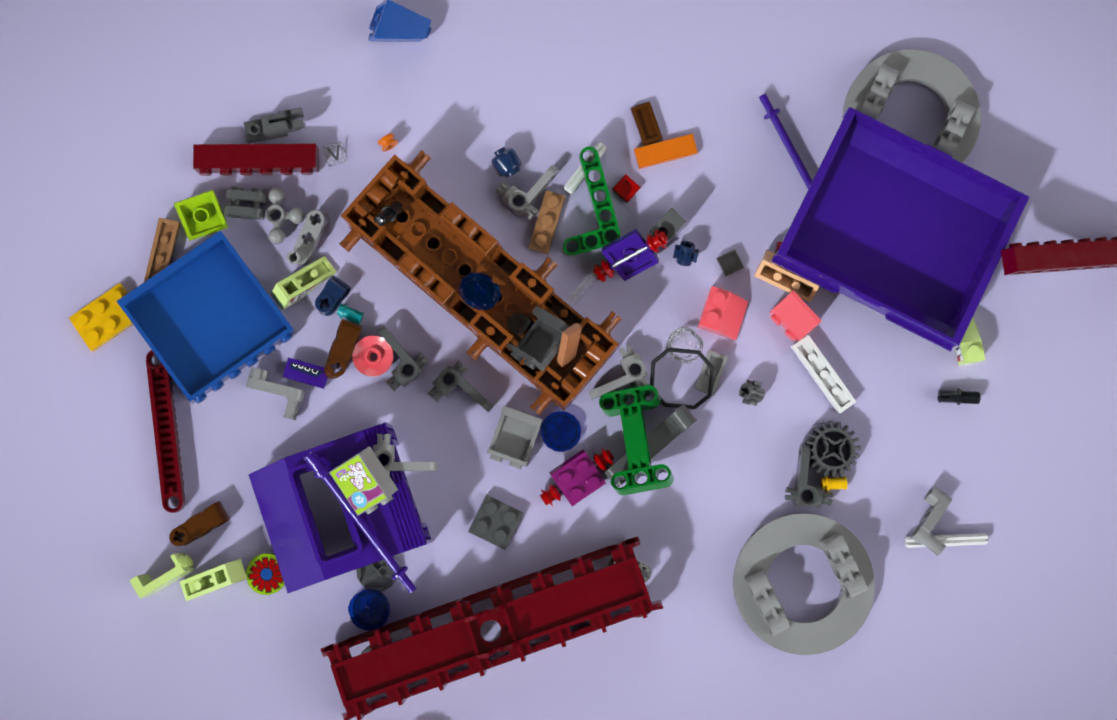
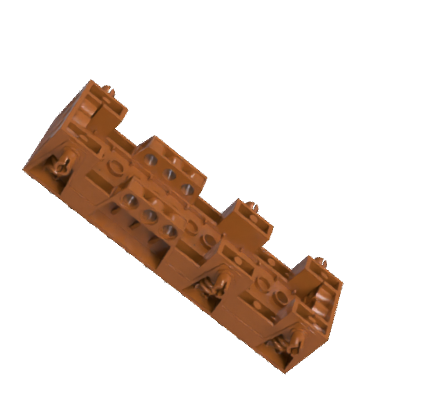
M421 150L410 164L403 162L394 154L341 214V217L351 231L339 245L347 252H350L360 239L364 240L478 338L466 351L469 356L476 361L488 346L542 393L529 406L532 410H535L540 404L539 408L535 411L538 415H541L551 401L565 411L616 352L619 344L611 338L610 332L622 319L618 315L616 316V313L613 311L610 312L600 325L595 324L588 317H582L556 295L554 289L546 282V278L558 266L554 261H551V258L547 257L536 271L527 267L523 262L520 264L504 251L498 240L453 202L449 204L428 186L426 180L419 173L427 162L431 160L427 154L425 155L424 151ZM396 201L403 205L400 209H404L403 212L408 214V219L404 223L398 222L397 217L393 222H388L383 226H379L378 223L374 222V218L377 217V214L381 212L383 207L390 206ZM431 239H437L440 244L438 248L430 249L428 242ZM463 265L471 268V272L467 276H462L459 273V269ZM469 280L482 281L479 282V285L477 284V281H471L464 286V290L467 291H464L465 297L475 305H478V302L480 303V306H486L491 303V299L486 298H491V296L489 295H492V291L487 285L491 287L493 292H500L503 296L502 300L498 303L493 302L490 306L487 307L474 306L471 303H469L463 296V285ZM536 305L561 319L569 327L575 323L582 326L576 358L563 367L557 364L558 356L556 355L543 372L536 367L532 370L523 363V359L520 362L510 355L512 351L507 345L511 343L516 347L529 331L522 327L523 320L529 318L535 323L538 319L532 313Z

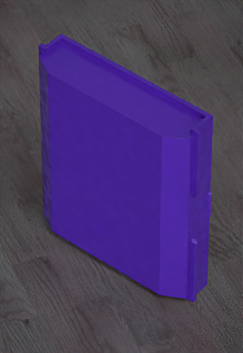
M849 107L845 110L842 116L843 120L779 250L774 254L771 262L834 294L839 292L883 314L886 320L951 352L953 347L960 345L1000 261L1001 250L1006 248L1028 202L1029 196L953 159L952 156L928 144L925 145Z

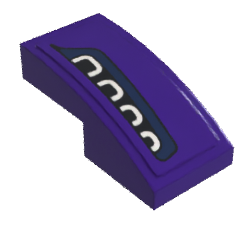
M289 357L287 358L282 375L283 378L322 389L325 388L328 378L325 375L324 367Z

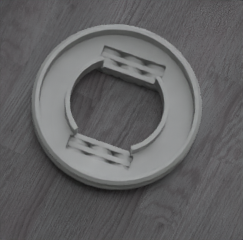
M906 49L885 54L872 61L860 72L847 93L843 114L846 109L851 107L877 120L885 107V102L892 92L893 86L902 83L923 85L940 98L946 113H948L932 147L952 156L953 159L961 163L968 157L979 135L981 110L972 83L954 63L929 51Z
M797 513L773 519L761 526L750 536L741 549L736 561L733 589L736 604L742 618L760 639L784 652L798 655H813L828 652L841 646L858 632L867 619L872 607L875 579L869 556L861 542L851 531L827 517ZM797 545H810L823 550L842 588L832 609L821 618L808 622H798L786 618L784 608L779 603L774 592L775 590L767 578V573L773 560L784 550Z

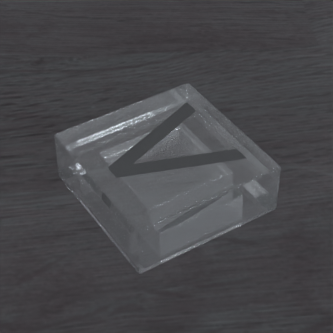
M343 141L323 146L329 167L348 162Z

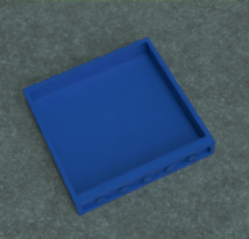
M221 230L117 301L192 404L195 402L198 404L207 398L206 394L214 390L215 392L225 385L223 382L229 378L234 379L238 377L244 367L255 365L259 361L258 358L264 353L265 355L272 353L276 349L275 346L281 341L286 343L293 337L292 334L294 333L292 326Z

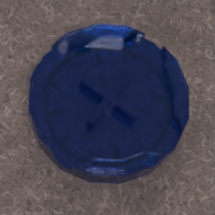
M476 272L465 276L461 280L458 289L463 301L477 310L493 308L499 301L501 292L498 284H494L491 281V277Z
M565 411L554 412L544 419L541 425V437L545 445L556 452L569 451L578 444L581 438V426L574 415Z
M373 588L358 591L350 600L348 606L350 619L360 629L366 631L378 629L388 620L390 603L381 591Z

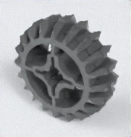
M829 421L828 428L825 423H820L821 430L818 427L813 428L816 435L808 433V437L812 441L805 440L804 443L810 445V460L813 459L810 467L818 465L817 473L824 469V476H828L830 471L832 477H836L837 471L842 476L844 475V469L848 472L852 470L849 463L851 465L857 464L853 457H860V454L855 453V450L861 449V446H854V442H858L859 438H851L855 432L852 430L847 433L848 425L843 426L841 429V422H837L834 427L833 422ZM827 432H834L841 435L842 437L836 441H832L829 437L827 438L824 434ZM820 439L823 451L818 456L816 446ZM846 442L848 452L846 458L844 459V455L842 454L841 449ZM838 444L835 449L836 453L826 454L829 452V445ZM828 457H832L835 459V461H838L840 464L837 466H829L823 463L822 461L824 459H827Z

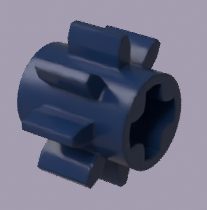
M682 241L680 245H675L673 258H677L676 262L681 266H690L692 262H697L699 249H695V244L692 242Z

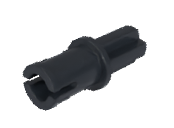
M396 201L390 206L383 207L381 212L377 214V217L374 218V222L378 223L379 226L393 222L403 212L404 209H400L403 205Z
M957 389V391L938 390V403H956L957 405H960V403L979 404L981 400L980 392L961 391L960 389Z

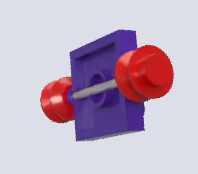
M634 229L602 247V253L608 261L603 259L601 266L594 264L593 274L595 278L606 282V276L613 278L614 270H616L621 278L626 281L659 263V258L655 252L658 253L661 246L667 248L668 238L663 231L655 230V236L648 234L646 242L639 231Z

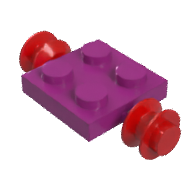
M601 448L602 453L599 455L594 453L593 462L584 449H582L550 471V475L558 486H556V489L554 485L548 484L549 489L547 491L541 489L542 494L539 496L546 506L551 504L553 507L554 500L561 501L559 492L565 495L571 506H574L606 484L597 469L599 467L602 470H606L605 465L608 463L613 465L612 461L615 458L609 449L604 451Z

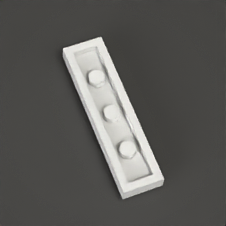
M809 335L791 346L794 353L838 414L856 403L854 397Z

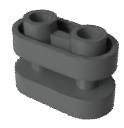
M231 187V190L226 191V199L232 202L231 206L224 207L225 216L264 220L265 210L259 209L260 204H266L267 195L264 194L263 190L251 189V191H243L244 189L241 187ZM240 202L252 203L251 207L239 206Z

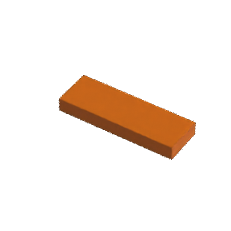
M692 133L635 148L634 154L638 168L643 169L697 155L698 151Z

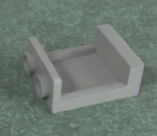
M503 406L499 422L487 451L488 454H491L490 459L502 462V459L510 461V466L521 469L522 466L527 467L543 419Z

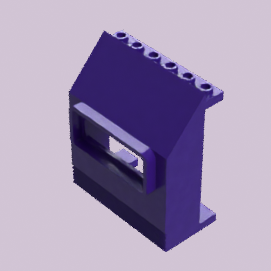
M385 422L285 457L248 474L287 593L384 560L342 504L341 507L354 547L327 556L300 476L313 471L303 459L311 451L315 450L325 465L328 464L330 467L329 471H331L370 446L373 450V445H377V434H391L390 445H395L396 462H401L396 449L399 443L392 425ZM382 454L379 457L382 466H386L389 463V457L386 454ZM390 471V478L398 488L392 494L393 499L383 506L381 503L377 504L378 508L368 515L366 512L360 514L392 556L432 543L427 524L421 522L404 471Z

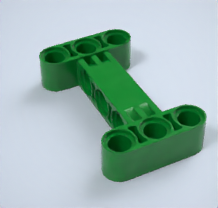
M652 385L605 393L599 399V405L605 415L609 417L621 415L629 470L617 472L611 478V485L619 495L667 488L674 481V476L667 465L658 464L652 466L643 411L657 408L661 402L657 389ZM655 394L652 400H646L647 395ZM628 398H635L632 404H625ZM608 402H614L611 408H605ZM662 472L668 473L666 479H658L659 474ZM641 476H646L647 480L645 483H637ZM620 480H626L624 487H617Z

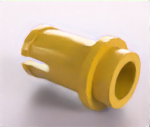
M824 476V478H820V487L825 492L847 489L846 476Z

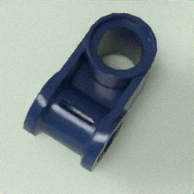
M331 276L315 300L316 309L324 316L332 315L340 303L347 297L351 286L336 276ZM328 303L330 306L328 308H323L322 304Z

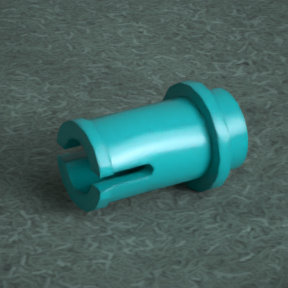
M341 303L336 315L340 316V319L345 318L359 325L364 313L348 307L347 303L345 305Z

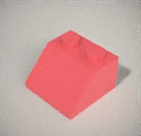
M712 286L709 289L697 328L736 341L748 301L732 292Z
M794 290L769 312L772 315L770 317L772 321L778 326L781 325L786 330L784 332L791 341L795 340L796 342L800 341L822 322Z

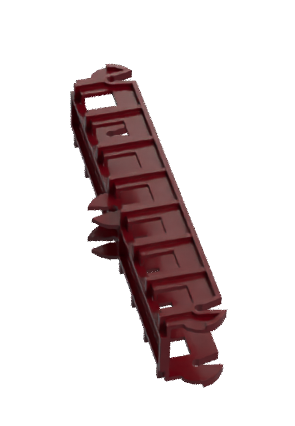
M633 537L621 543L595 550L321 648L323 657H329L334 679L343 706L346 709L342 713L343 719L350 720L357 717V720H360L377 708L394 702H398L400 706L404 704L408 697L439 687V690L442 691L450 682L478 672L480 676H484L487 669L518 658L521 659V662L526 661V657L529 654L560 643L563 648L568 640L602 629L603 633L607 632L606 627L633 617L647 618V614H650L652 611L663 609L661 600L651 602L632 549L641 544L639 537ZM609 555L613 556L615 564L596 571L594 570L592 561ZM572 569L574 579L554 585L553 575ZM532 584L534 593L517 599L513 598L511 592L513 589ZM491 598L494 607L475 614L473 613L472 604ZM630 605L631 609L612 616L610 615V612ZM448 612L451 613L452 622L433 628L432 618ZM489 620L496 621L501 627L500 637L491 642L483 639L480 633L482 624ZM590 620V624L573 630L569 628L575 624ZM410 627L412 636L392 643L390 637L392 632ZM547 634H549L550 638L539 641L531 645L529 644L530 640L542 637ZM369 641L371 651L354 657L351 656L349 650L351 647ZM509 650L506 654L489 659L490 656L498 651L504 652ZM468 663L469 667L448 674L447 670ZM427 677V682L410 688L407 687V684ZM386 692L387 696L367 704V698Z

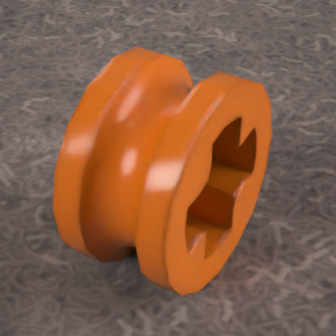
M393 133L385 135L377 142L379 146H382L383 152L391 150L398 144V141L393 139Z

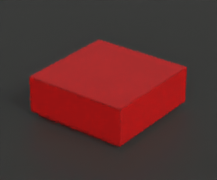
M625 174L612 188V191L628 203L641 187Z

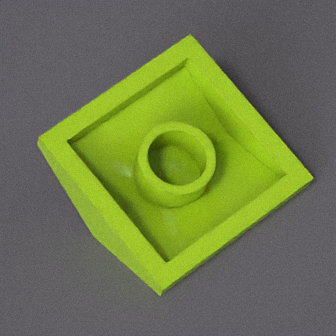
M213 190L174 202L189 241L228 228L222 206Z

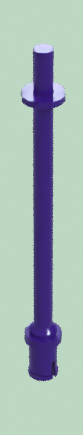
M763 94L759 99L767 112L764 119H771L806 187L809 189L813 180L777 115L781 110L780 108L774 110L767 95Z
M315 450L307 454L303 459L314 471L315 478L322 479L392 569L394 572L391 577L392 580L398 578L409 593L416 590V586L405 573L408 567L403 566L401 568L361 515L357 516L334 479L330 476L328 464L325 465Z

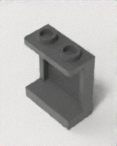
M536 305L532 313L538 319L516 347L511 343L507 347L512 351L510 355L521 362L523 359V363L532 370L536 367L543 372L559 351L562 332L569 328V326L561 319Z

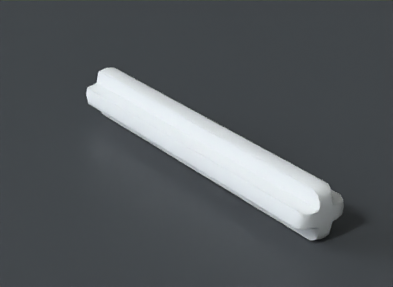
M986 533L932 535L946 546L988 544V535ZM911 536L905 537V546L907 548L926 547L917 543Z

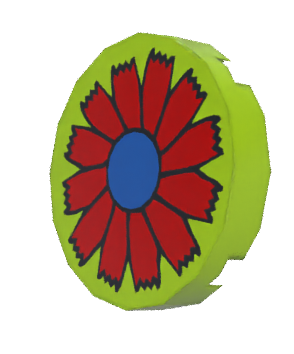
M264 553L250 561L246 569L248 585L253 591L261 595H271L279 592L285 586L275 554Z

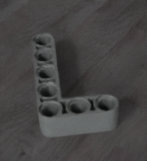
M684 404L647 435L651 459L697 421ZM627 454L622 456L604 472L610 481L615 473L629 470ZM620 480L617 487H620L626 480Z

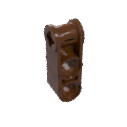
M342 318L324 367L325 375L328 378L336 379L345 373L348 362L352 357L355 343L360 335L361 325ZM336 364V365H337L336 368H337L339 371H337L336 373H333V369L330 368V367H332L333 365Z
M218 501L173 529L169 535L170 542L175 546H186L196 539L205 536L214 528L223 525L230 520V517L221 502ZM179 533H184L183 540L177 539L180 536Z

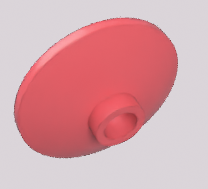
M379 336L362 338L355 345L352 354V360L356 369L360 373L371 377L380 376L387 372L394 358L392 347L384 338ZM376 353L378 356L377 359L374 361L371 360V354Z

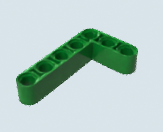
M591 146L582 149L579 161L598 229L567 238L563 242L562 250L568 256L600 249L613 242L608 241L605 237L608 230H613L616 233V239L621 237L597 150ZM587 151L594 155V160L591 162H587L583 158V154ZM591 171H596L599 174L600 178L597 182L589 179ZM596 191H602L605 194L604 201L599 202L594 198ZM606 210L610 213L611 218L609 221L601 220V211ZM592 235L596 238L597 243L594 247L586 244L587 236ZM574 241L577 244V250L572 253L567 251V242Z

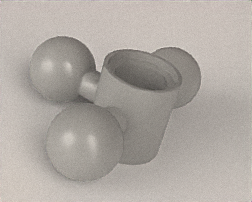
M273 188L269 192V200L273 205L266 210V218L273 225V229L268 234L269 240L273 244H280L284 241L285 234L280 227L285 225L288 219L295 224L302 223L305 219V212L301 208H293L290 212H285L280 207V203L285 199V193L280 188ZM281 212L280 219L272 220L273 214Z

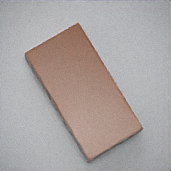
M578 323L573 324L562 332L557 357V364L561 367L576 358L582 326Z

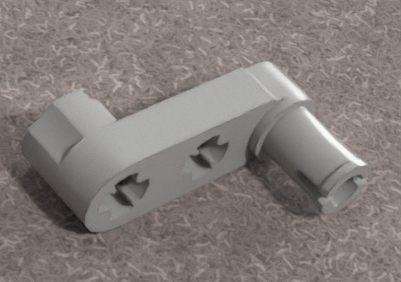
M314 210L309 212L294 246V251H290L287 254V261L289 263L303 265L310 261L325 226H328L330 223V218L326 211ZM316 216H320V217H319V219L321 218V222H320V223H317L318 220H316ZM311 233L313 241L307 243L306 240L308 239H305V235Z
M251 367L246 387L287 397L288 402L283 417L296 420L305 390L268 382L269 371Z
M935 485L924 497V501L931 506L915 528L911 538L920 545H925L938 556L943 552L946 545L932 536L931 531L951 503L952 498Z

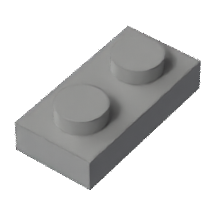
M708 350L706 358L714 367L712 396H714L728 357ZM705 362L694 389L708 394L710 368Z

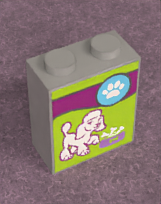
M370 446L329 472L357 516L363 512H366L367 515L378 508L377 504L379 503L382 506L393 499L392 494L398 490Z

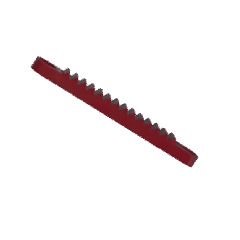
M150 350L146 355V367L162 505L166 511L177 513L185 506V493L181 464L182 458L180 456L181 450L179 447L180 441L178 439L179 433L177 431L178 424L176 423L177 416L175 414L176 408L174 406L175 400L173 398L174 392L172 390L173 383L171 375L162 363L159 365L153 364L152 358L155 354ZM173 496L179 499V505L176 508L169 506V499Z

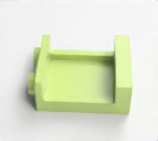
M184 552L170 555L175 568L153 581L149 574L139 575L129 580L139 598L152 596L194 570L192 566L194 562L190 555Z

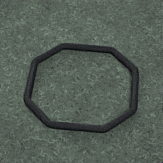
M667 348L651 362L650 385L654 386L655 363L667 353L698 354L710 368L708 395L695 405H685L687 409H696L712 396L714 367L698 350ZM661 397V404L665 407L679 408L682 405L666 403Z

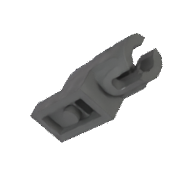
M299 107L262 115L261 119L244 122L247 142L250 144L286 137L289 132L306 128V123L303 119H299L304 118L302 108Z

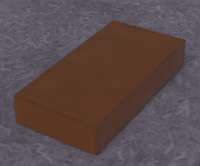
M650 101L631 107L630 110L643 146L662 141L663 138Z

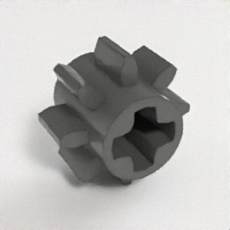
M747 380V383L742 384L739 390V396L744 398L742 403L757 406V403L763 400L765 389L761 388V382Z

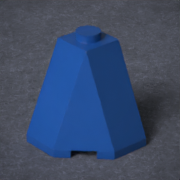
M386 0L376 6L369 27L373 34H369L368 40L371 42H420L428 38L431 32V27L429 26L432 20L397 3Z

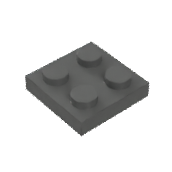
M486 494L468 532L506 550L523 512Z

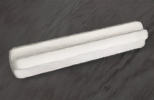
M598 142L594 147L598 152L599 158L607 149L601 142ZM590 152L585 158L587 162L594 160L593 153ZM581 165L564 186L565 191L573 194L584 180Z

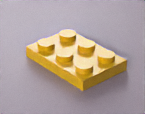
M121 283L69 317L92 352L133 325L117 303L120 298L128 294Z

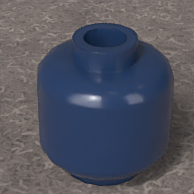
M502 147L494 152L495 157L492 158L491 163L499 176H506L508 178L520 171L519 167L522 162L513 148L505 149V147Z

